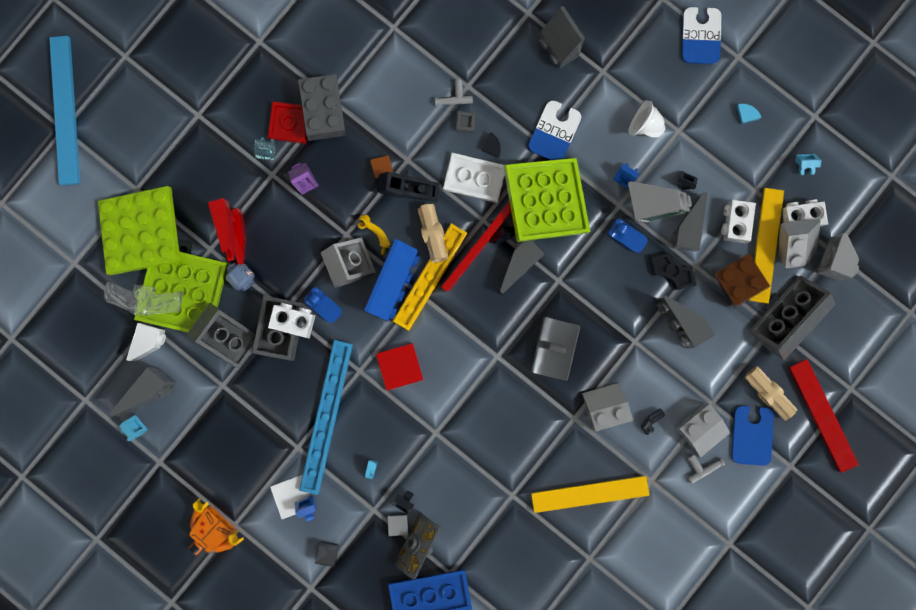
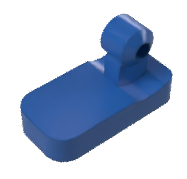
M617 219L608 231V235L633 253L641 252L647 244L646 236L621 219Z
M314 287L304 298V302L329 323H334L342 314V309L317 287Z

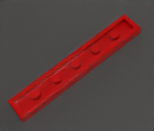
M510 201L441 288L445 292H449L512 213Z
M808 359L789 366L792 377L838 471L843 473L858 466L856 457Z

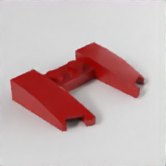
M224 198L208 202L222 252H226L228 261L234 260L235 253L237 263L243 265L246 232L242 211L238 208L230 210L229 202Z

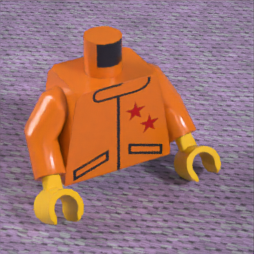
M201 497L193 504L194 510L190 522L191 532L189 533L190 537L195 540L189 547L193 554L198 555L203 549L208 553L211 551L222 552L231 549L244 540L243 537L241 539L237 537L239 531L213 506L207 507L209 505L208 502L202 504L200 501Z

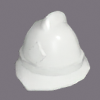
M645 100L630 124L629 135L645 134L657 138L664 133V118L657 108L653 106L652 101Z

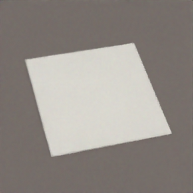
M303 475L270 487L281 519L295 515V502L310 497L309 493L299 491Z

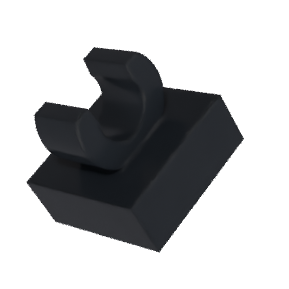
M407 490L403 497L397 495L392 505L408 515L414 506L410 502L414 494Z

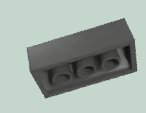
M800 275L749 332L770 352L785 360L836 305L829 291ZM783 303L782 316L779 320L772 312Z

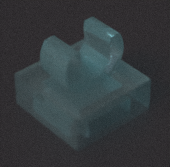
M264 137L260 140H255V157L274 161L276 157L274 139H271V142L265 141Z

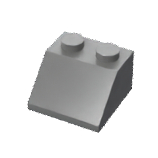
M820 219L781 224L778 257L785 269L805 266L817 253Z
M846 233L829 238L817 274L836 281L850 279L857 274L859 270V257Z
M362 238L333 244L321 252L335 288L376 273Z
M620 383L582 393L593 431L596 432L633 421L628 401Z
M708 403L702 404L675 427L700 458L730 434L723 419Z

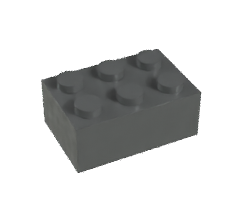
M337 75L298 79L308 140L346 136Z
M263 296L252 353L294 361L299 336L270 329L268 326L274 305L280 306L281 303L292 305V310L299 311L300 308L305 309V304ZM282 312L279 315V321L284 323L287 320V314ZM303 317L299 318L297 322L300 328L302 325Z

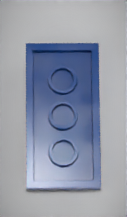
M465 569L388 584L393 610H472Z

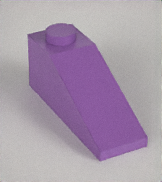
M298 163L288 172L292 185L302 195L319 186L306 163Z

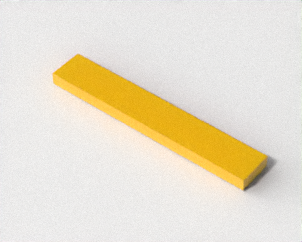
M763 189L754 262L770 287L748 301L769 303L784 196L783 190Z
M452 223L444 234L445 239H443L448 259L440 263H432L431 258L429 259L393 319V322L408 331L411 329L467 235V232Z
M646 476L531 493L534 513L650 496Z

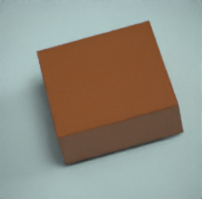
M389 155L371 160L375 179L379 178V174L385 172L393 173Z

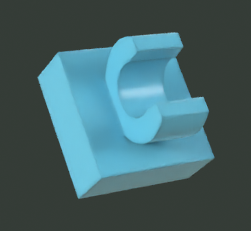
M796 154L795 162L799 165L798 170L801 175H804L806 168H809V173L814 175L815 167L821 166V159L816 154Z
M136 415L119 425L121 428L120 432L126 434L128 441L134 440L148 430Z

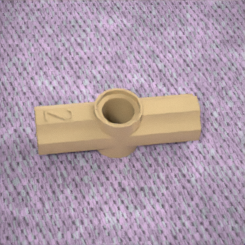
M433 204L422 205L418 208L423 227L421 228L424 242L428 246L431 262H443L448 259V254L443 240L445 239L444 231L438 221L435 206Z
M758 366L751 369L744 377L758 392L759 398L766 405L771 406L784 421L791 418L798 410L784 395L783 389L776 382L771 381Z

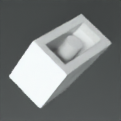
M137 323L126 360L138 361L160 349V346L164 344L166 339L165 330Z

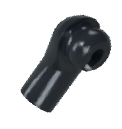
M659 408L641 424V430L644 431L645 435L654 432V428L651 425L665 416L664 411Z

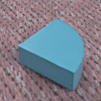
M738 104L736 106L741 124L761 118L758 110L751 105Z
M369 460L365 478L373 479L378 463L376 460Z

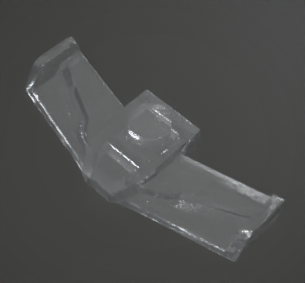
M107 282L104 297L106 302L131 311L135 315L147 316L180 311L184 293L180 291L155 295L156 289L154 287L134 285L132 292Z

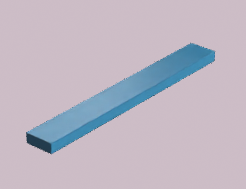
M69 36L49 37L59 185L80 184L71 38Z
M337 340L333 341L299 491L319 494L353 344Z

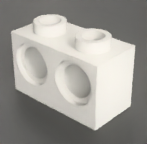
M817 199L806 201V204L799 205L798 202L786 204L787 207L781 211L782 223L820 219V227L828 225L825 202H818ZM811 210L816 212V218L811 216ZM792 212L797 214V221L792 219Z
M732 200L728 205H725L724 216H726V221L721 229V234L724 235L723 240L739 243L751 241L756 203ZM735 208L741 209V217L736 215ZM733 226L739 228V236L733 233Z
M281 303L280 306L274 305L268 328L310 338L315 315L310 314L311 310L300 308L299 311L292 310V305ZM282 312L287 314V320L284 323L279 321V315ZM301 317H305L307 321L303 328H300L297 324L298 319Z

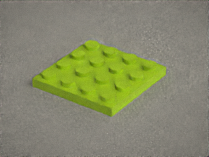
M577 158L510 164L503 167L517 242L587 234L590 232Z
M165 186L98 201L106 275L111 276L181 262L171 187Z
M179 252L181 262L147 268L134 320L189 332L209 303L218 307L229 264Z

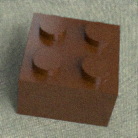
M749 253L714 274V278L734 309L770 287Z

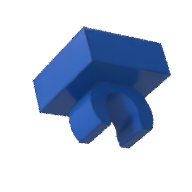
M623 163L613 180L629 189L628 182H634L639 173L638 169L635 168L633 170L628 167V163Z
M313 495L295 502V513L298 518L305 516L307 522L315 519L313 515L316 512V501Z

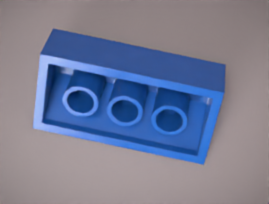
M394 240L364 309L365 312L388 322L390 318L394 319L398 310L395 306L398 301H402L405 291H403L405 283L409 284L412 278L411 269L413 266H417L420 259L417 249L400 240Z

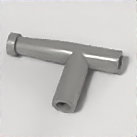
M455 80L456 97L435 98V106L438 104H473V96H463L462 80Z
M695 454L690 455L688 459L696 473L689 476L688 480L693 484L719 467L724 466L725 463L720 458L719 461L702 468Z

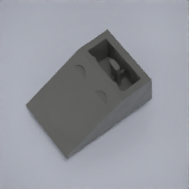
M668 296L657 299V308L662 314L665 313L667 316V323L672 330L677 332V339L682 347L685 346L687 349L695 348L715 336L711 327L702 316Z

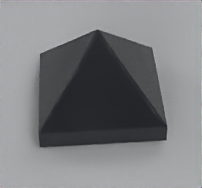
M680 171L678 183L681 189L689 190L696 188L698 178Z
M178 239L179 252L192 255V242Z

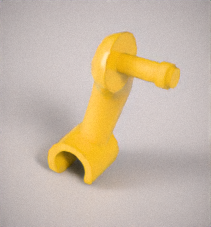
M362 215L359 219L365 223H358V228L364 229L367 227L374 232L380 241V246L383 247L381 255H385L386 248L391 246L387 236L381 228L370 222L368 215Z

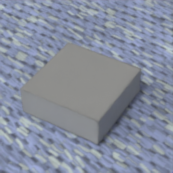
M407 514L388 516L389 536L409 534Z

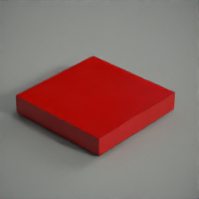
M272 102L268 140L306 144L307 133L302 105Z
M413 343L376 354L387 391L424 380Z

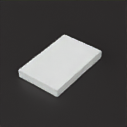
M451 153L443 190L498 203L505 176L503 168L505 165Z

